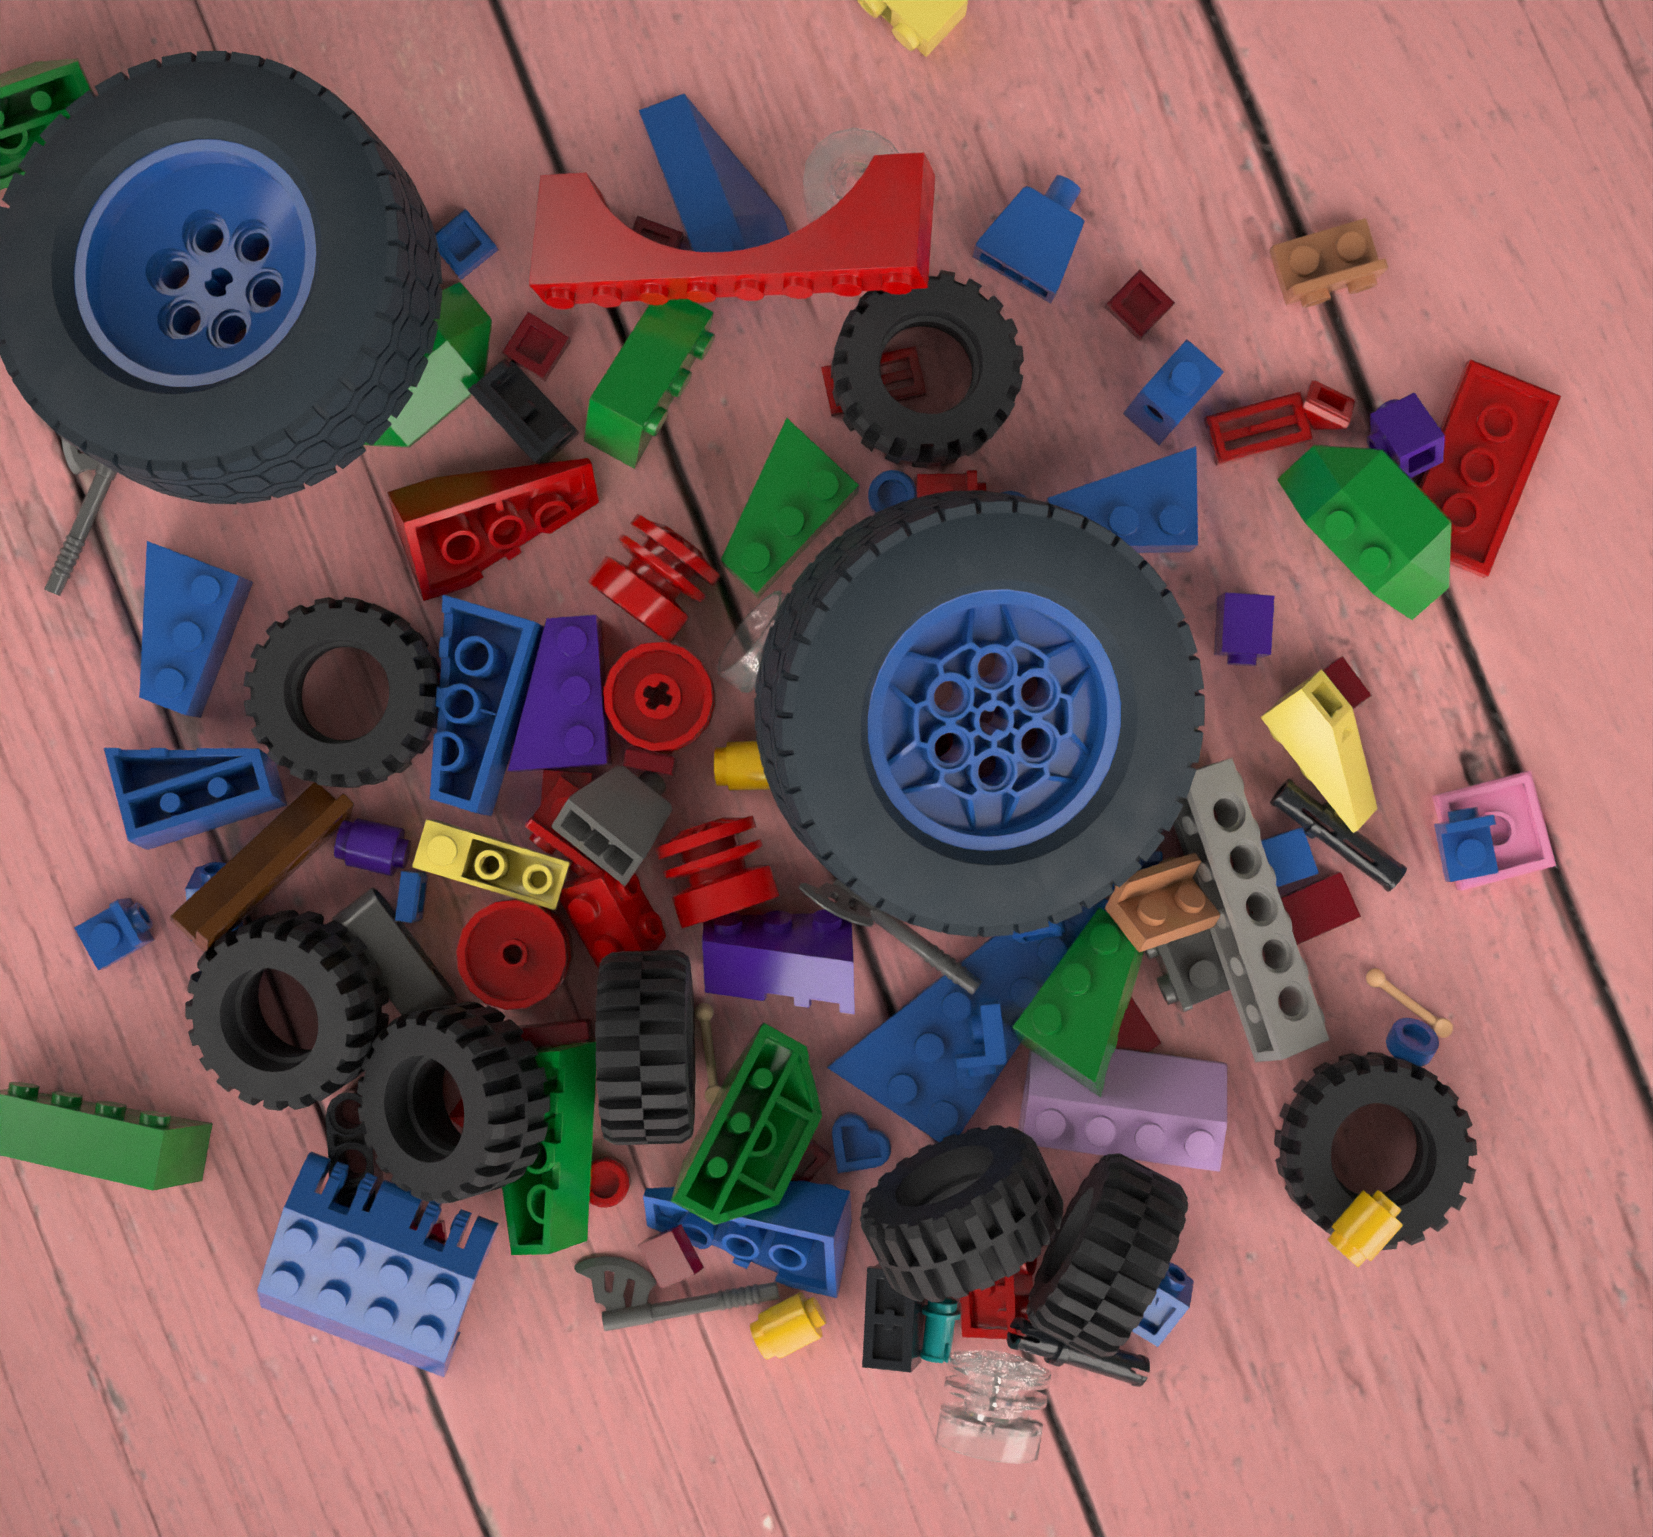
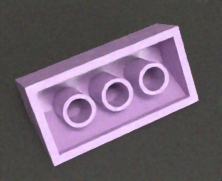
M1115 1048L1105 1075L1101 1097H1099L1033 1051H1029L1018 1130L1032 1137L1037 1146L1103 1156L1120 1153L1132 1160L1220 1172L1227 1129L1226 1063Z

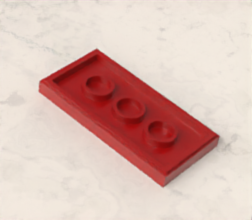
M1472 359L1465 364L1440 426L1441 431L1445 435L1444 462L1422 472L1417 485L1452 521L1450 564L1485 578L1490 574L1561 396Z

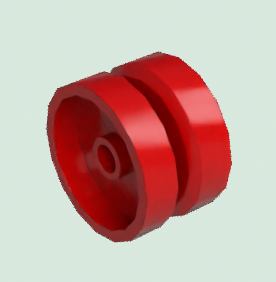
M667 642L643 643L623 653L610 669L603 690L605 712L615 731L630 744L658 753L679 751L696 742L710 726L716 707L714 684L705 666L685 648ZM656 691H667L666 694L671 697L668 706L660 704L656 707L653 704L652 698Z
M519 899L494 902L476 912L462 929L456 949L458 971L468 990L485 1004L505 1010L528 1008L555 993L567 978L574 956L572 936L562 917L552 909ZM517 945L521 948L523 956L520 962L515 963L514 956L507 955V947Z

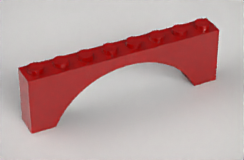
M925 152L874 155L865 172L851 190L818 219L802 229L773 242L744 250L728 252L680 250L643 237L628 228L612 214L604 195L587 172L540 175L529 286L546 305L556 309H570L575 304L594 303L602 307H617L621 302L641 301L649 305H663L668 300L689 299L697 303H710L715 301L716 298L737 297L745 301H758L767 295H786L790 298L806 299L811 297L813 293H835L840 296L853 297L860 295L862 291L879 290L896 295L907 294L912 289L928 288L935 174Z

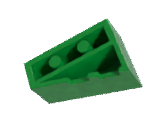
M689 299L668 300L663 305H648L589 399L584 442L635 469L653 436L657 435L665 422L668 408L674 397L679 398L688 385L692 372L689 370L695 359L698 358L702 361L712 346L715 334L710 332L714 312Z
M787 417L721 557L723 566L758 599L858 494L859 485Z
M1100 907L1013 1026V1030L1021 1044L1099 1097H1101L1105 1075L1112 1053H1114L1125 1009L1128 1008L1145 952H1138L1109 913Z

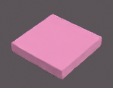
M1531 771L1509 775L1432 796L1439 823L1449 821L1447 812L1471 807H1478L1479 815L1495 816L1496 825H1491L1490 831L1499 873L1455 881L1457 890L1462 891L1556 866Z

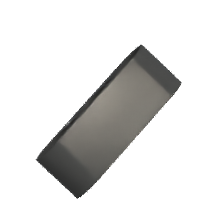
M372 887L333 916V920L348 928L346 936L349 939L353 940L359 937L368 947L364 954L369 962L372 963L377 960L383 973L377 977L379 986L387 987L388 997L401 1015L458 1001L454 990L405 924L401 921H395L396 912L375 888Z

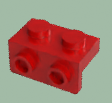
M604 869L564 882L559 900L598 969L601 959L611 952L656 951L666 938L661 918L654 912L635 873L625 886Z

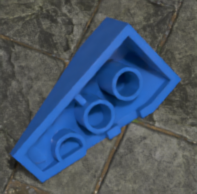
M685 94L639 110L692 251L728 252L744 250L790 235L781 210Z
M790 1181L779 1205L713 1225L671 1202L675 1187L646 1188L643 1200L648 1227L663 1232L681 1224L692 1246L696 1248L706 1249L713 1245L734 1256L732 1263L747 1269L750 1262H753L776 1272L774 1281L787 1287L837 1298L852 1223L851 1194L849 1190L840 1189L831 1184Z

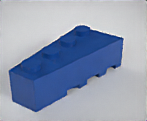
M443 595L442 613H444L443 637H440L439 643L441 673L440 687H437L435 707H438L437 733L434 734L430 799L474 813L492 816L515 743L544 626L528 619Z

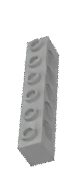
M1233 758L1200 767L1196 770L1187 798L1180 797L1178 801L1183 804V807L1173 825L1184 856L1196 853L1201 859V863L1192 879L1221 914L1215 926L1210 928V932L1255 1062L1283 1060L1329 1040L1324 1025V1014L1316 1002L1308 979L1307 965L1300 956L1292 932L1291 918L1285 911L1276 886L1275 872L1268 863L1260 840V829L1257 821L1251 814L1244 793V782L1240 773L1236 770ZM1213 809L1217 813L1218 821L1214 818ZM1230 856H1231V858H1232V860H1233V864H1234V867H1233V868H1232V866H1231V864H1230ZM1246 902L1249 906V915L1246 910ZM1262 949L1265 953V962L1262 957ZM1279 997H1280V999H1281V1008H1280L1279 1002H1278V998H1279Z

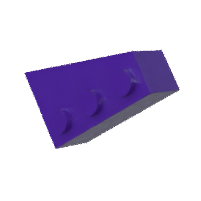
M597 615L546 618L507 771L525 772L612 765L609 718L605 712L603 692L606 675L602 620Z
M826 909L818 910L815 913L790 914L781 910L770 911L764 915H740L732 912L703 922L702 949L705 993L765 1001L767 993L794 997V1006L807 1008L811 1006L812 1000L838 1003L841 1013L855 1015L852 922L842 919Z

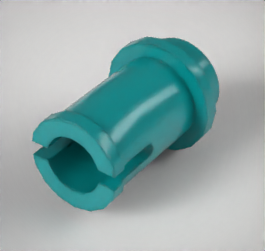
M948 1297L940 1302H930L928 1300V1305L922 1307V1314L926 1316L922 1350L920 1351V1358L933 1363L951 1362L955 1320L961 1318V1311L957 1309L958 1302Z

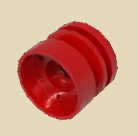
M637 514L630 525L646 538L645 542L641 546L628 536L622 534L618 540L633 558L626 565L612 557L605 556L587 582L626 613L671 644L689 620V616L675 601L676 598L682 593L693 600L702 602L706 596L690 582L691 578L695 575L709 585L714 586L720 578V574L709 565L703 557V553L684 537L664 524L650 521Z
M753 815L745 818L722 817L680 831L664 845L655 848L659 860L680 853L684 863L681 866L663 871L665 879L688 876L691 884L690 887L672 897L681 928L702 923L780 896L770 865L750 867L746 865L744 857L763 847L761 839L740 845L736 835L757 827Z

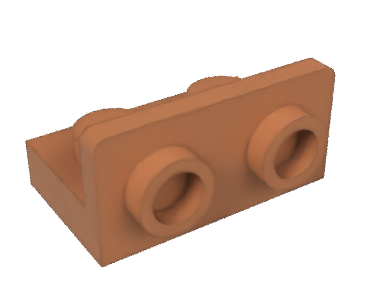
M1366 218L1273 245L1269 250L1285 304L1289 305L1301 301L1302 308L1326 302L1331 299L1330 292L1343 288H1348L1349 294L1373 288L1378 285L1377 278L1389 268L1386 258L1378 259Z
M1196 853L1180 858L1168 857L1158 865L1138 870L1120 888L1114 885V892L1105 909L1138 952L1210 929L1218 921L1221 915L1220 912L1192 879L1201 863V859Z

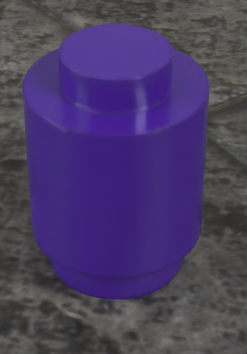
M357 818L354 822L344 820L336 837L334 857L345 860L346 866L393 876L397 868L404 869L406 867L411 851V840L405 839L404 828Z

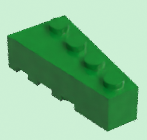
M596 1041L535 1047L539 1054L535 1057L539 1068L544 1067L548 1080L543 1085L545 1095H550V1110L544 1116V1121L549 1124L544 1141L537 1142L541 1149L534 1163L527 1167L525 1174L518 1180L502 1187L511 1255L552 1254L588 1240L596 1084Z
M9 1082L8 1089L0 1090V1156L152 1191L203 1180L213 1123L175 1117L163 1112L127 1108V1105L117 1102L83 1100V1095L64 1091H54L52 1095L39 1093L40 1086L25 1082Z

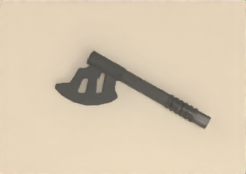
M63 438V452L71 471L78 475L87 470H96V474L73 526L65 538L66 541L63 542L64 546L60 549V555L58 554L57 556L58 559L54 563L55 566L51 569V575L44 588L61 596L68 578L70 579L71 577L70 574L74 570L73 567L76 566V560L80 557L79 554L83 550L82 547L85 546V540L112 480L114 481L117 474L116 471L81 453L79 449Z
M836 879L833 885L826 882L820 888L807 883L800 884L799 889L832 914L849 922L867 927H872L875 922L921 956L926 963L929 962L930 966L935 967L937 971H941V974L946 975L949 980H953V983L958 984L971 995L976 992L983 982L969 972L965 966H961V963H957L949 954H945V951L940 950L937 945L934 946L901 920L870 905L838 879Z
M602 1256L584 1260L574 1267L577 1273L592 1280L595 1302L604 1305L606 1311L602 1312L604 1331L654 1323V1321L715 1310L722 1311L726 1308L745 1307L754 1303L760 1304V1302L780 1299L777 1282L651 1304L648 1303L649 1293L657 1284V1281L650 1272L635 1262L621 1257ZM605 1271L614 1272L611 1293L606 1291ZM628 1279L635 1281L631 1307H626L625 1298L623 1297Z

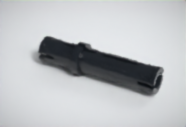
M1287 779L1273 795L1270 801L1271 805L1276 806L1301 825L1307 837L1310 839L1317 837L1345 858L1346 861L1380 884L1387 892L1395 888L1407 871L1405 865L1397 862L1358 831L1353 833L1345 822L1334 814L1335 810L1328 802L1324 804L1319 803L1296 786L1292 780ZM1302 809H1307L1319 820H1321L1323 823L1331 827L1334 831H1329L1327 828L1321 825L1317 820L1308 815ZM1346 839L1372 858L1374 862L1369 861L1343 840Z
M1016 1317L1009 1326L1027 1335L1024 1337L1008 1332L1007 1344L1010 1349L1042 1356L1045 1362L1060 1367L1065 1363L1130 1383L1135 1387L1142 1386L1148 1378L1137 1374L1136 1371L1131 1369L1136 1368L1149 1373L1150 1362L1149 1358L1145 1355H1137L1119 1349L1116 1354L1109 1358L1093 1359L1034 1328L1032 1323L1025 1318Z

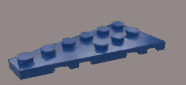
M1104 898L1089 909L1082 906V913L1064 920L1067 933H1064V936L1020 944L1009 935L991 937L981 947L959 962L962 964L961 966H965L969 972L983 981L973 995L958 984L953 983V980H949L946 975H942L884 1023L863 1037L861 1041L842 1056L840 1055L831 1062L827 1068L936 1141L941 1142L944 1137L952 1134L960 1135L1006 1066V1064L996 1065L997 1073L983 1076H967V1068H956V1054L984 1051L983 1044L974 1045L970 1015L980 1014L978 1002L992 1000L1000 1002L1008 1063L1020 1044L1013 1030L1014 1024L1100 907L1106 911L1105 907L1109 900Z

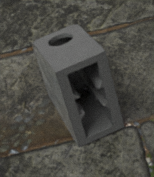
M617 765L572 794L551 827L625 886L650 851L672 812V806L662 797L666 790V784L659 774L644 771L637 777L626 767Z

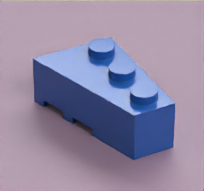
M1196 446L1048 497L1046 502L1091 519L1120 537L1137 553L1191 552L1198 546Z
M147 541L139 698L183 715L202 717L253 585L252 581Z
M104 748L127 839L129 842L146 850L287 806L277 765L259 748H197L196 750H168L166 748L122 750L120 748Z

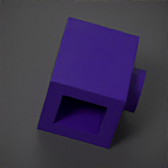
M1415 392L1400 400H1389L1370 414V435L1366 438L1368 447L1383 449L1410 478L1444 462L1445 435Z

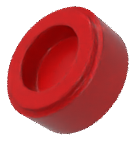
M610 1156L598 1157L591 1162L589 1202L601 1208L613 1207L619 1204L625 1198L630 1188L631 1177L629 1170L617 1158Z

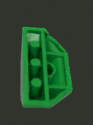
M78 58L33 62L0 74V190L8 188L14 173L24 176L26 172L18 167L35 141L42 146L45 145L46 142L40 137V134L59 114L69 119L71 116L65 108L88 90L93 92Z
M461 282L442 291L440 319H434L439 327L432 353H425L423 355L429 360L417 388L413 386L408 388L413 395L397 419L390 415L388 420L392 425L372 446L410 448L472 395L468 389L486 375L492 319Z
M1314 444L1277 479L1304 523L1373 595L1410 620L1418 616L1449 588L1452 521L1383 449Z
M766 1023L760 1025L727 1074L683 1160L671 1202L713 1225L779 1205L822 1118L816 1085L808 1062L810 1059L807 1046Z

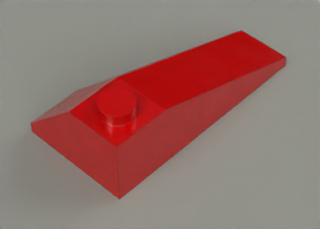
M589 458L433 477L387 492L397 532L423 601L473 585L484 578L482 571L504 557L510 561L521 554L520 547L542 532L552 534L599 503L592 462Z

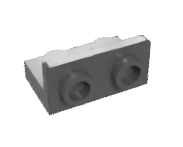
M1210 929L1145 950L1149 960L1157 958L1163 976L1156 979L1167 1005L1175 1003L1177 1009L1186 1012L1193 1009L1192 1005L1230 990Z

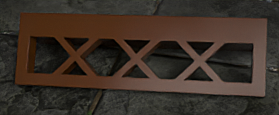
M314 782L170 916V920L203 952L213 948L216 940L235 929L339 830L344 820H350L354 803L344 793L338 799H335L321 785Z

